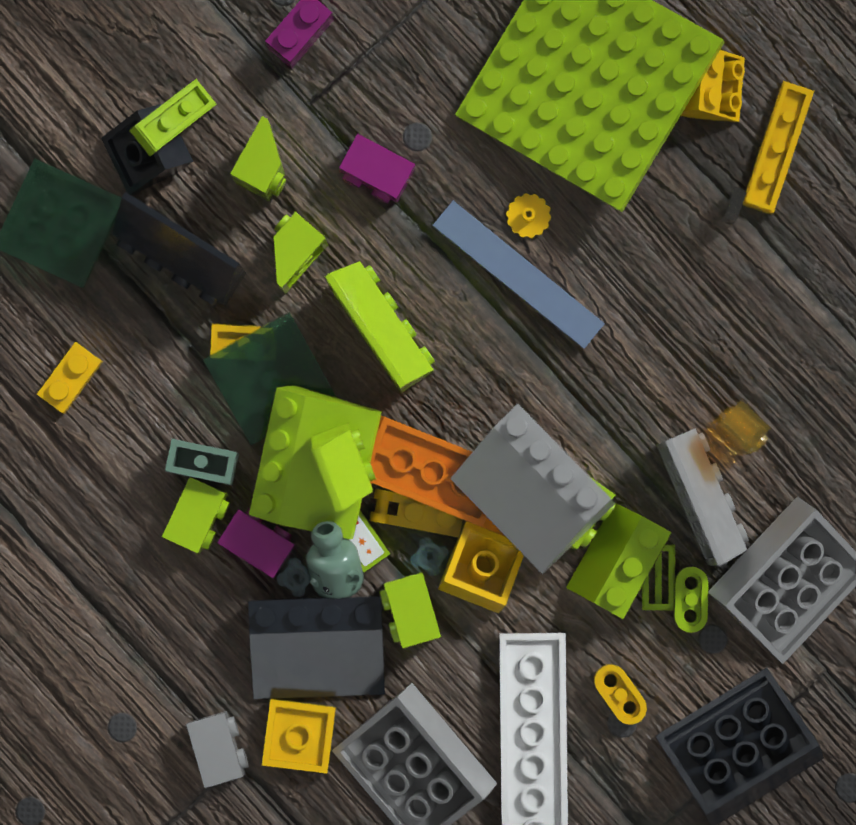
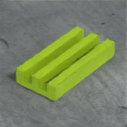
M665 545L662 550L668 551V604H662L661 552L655 562V604H649L648 575L642 586V610L674 611L675 545Z

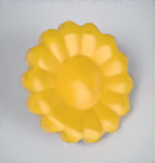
M525 193L522 197L517 196L514 202L509 204V210L506 212V216L509 218L507 224L512 227L513 233H518L522 238L526 236L534 238L535 235H542L543 230L549 227L548 222L551 220V215L549 214L550 207L546 205L545 199L539 198L536 194L530 196L528 193Z

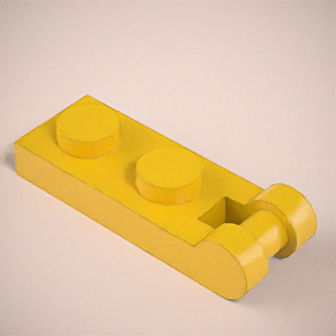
M375 489L374 499H376L374 512L371 511L369 521L459 538L463 519L398 493ZM389 501L399 503L397 516L387 514Z

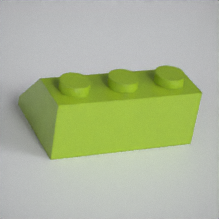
M615 503L616 506L607 519L603 520L566 588L624 620L667 543L671 532Z

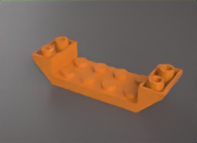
M380 417L370 462L376 480L371 481V483L505 536L450 479L471 455L472 451L387 417Z

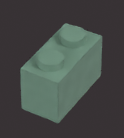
M171 439L165 471L233 485L239 453Z

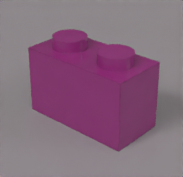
M300 0L265 40L267 49L293 69L334 21L333 12L318 0Z
M357 133L339 170L340 173L344 174L342 179L356 188H360L361 184L373 190L371 193L373 197L388 204L390 199L396 203L398 202L415 171V164Z
M250 508L246 512L238 509L217 543L265 574L275 578L296 545L290 541L293 535L277 525L273 530L262 523L263 519L249 515Z

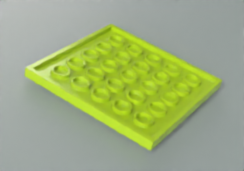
M523 0L455 115L611 207L623 212L725 42L722 38L653 0Z

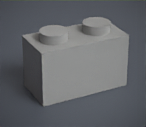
M227 711L190 721L186 724L204 788L241 778L245 775L244 768L249 767L244 749H238L235 741V736H239V730L234 716L229 718Z

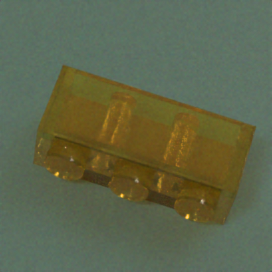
M740 400L729 405L707 429L736 456L744 453L746 455L753 452L756 453L769 439L765 434L770 427Z

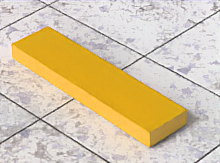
M786 81L782 82L741 205L771 215L774 213L814 94L813 90Z

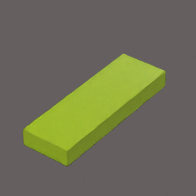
M195 79L129 131L149 156H151L212 109L216 103L200 82Z

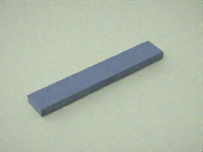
M454 200L432 225L438 232L582 349H585L605 324Z

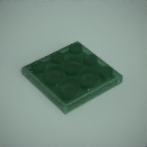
M34 158L0 231V251L84 289L115 223L121 197Z
M290 312L281 315L203 358L250 445L264 439L267 435L277 387L296 385L337 398Z

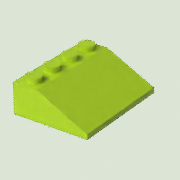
M359 261L325 276L329 288L401 394L434 372L431 365L435 363V360L425 346L420 349L412 339L417 335L407 319L401 322L394 311L399 307L389 292L381 293L376 285L380 282V279L370 265L364 268Z
M296 385L277 387L249 515L275 524L307 531H313L314 527L321 522L332 521L342 529L343 538L353 539L362 498L346 509L336 513L312 449L311 436L349 423L351 431L358 430L365 449L359 452L363 463L371 462L382 412Z

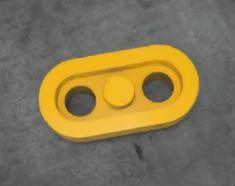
M606 664L600 667L594 676V685L599 694L622 723L628 725L639 723L647 712L646 702L625 671L619 666ZM609 674H613L616 677V683L611 687L606 686L604 683L605 677ZM628 701H632L635 704V710L632 713H626L623 709L624 704Z

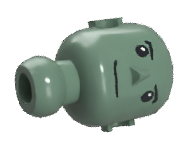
M332 521L321 522L312 531L311 538L314 545L306 555L311 577L310 583L313 585L316 593L322 598H349L360 590L364 580L358 549L349 539L343 538L342 529Z

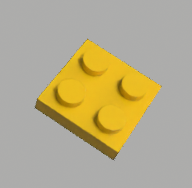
M270 699L262 765L327 774L336 707Z

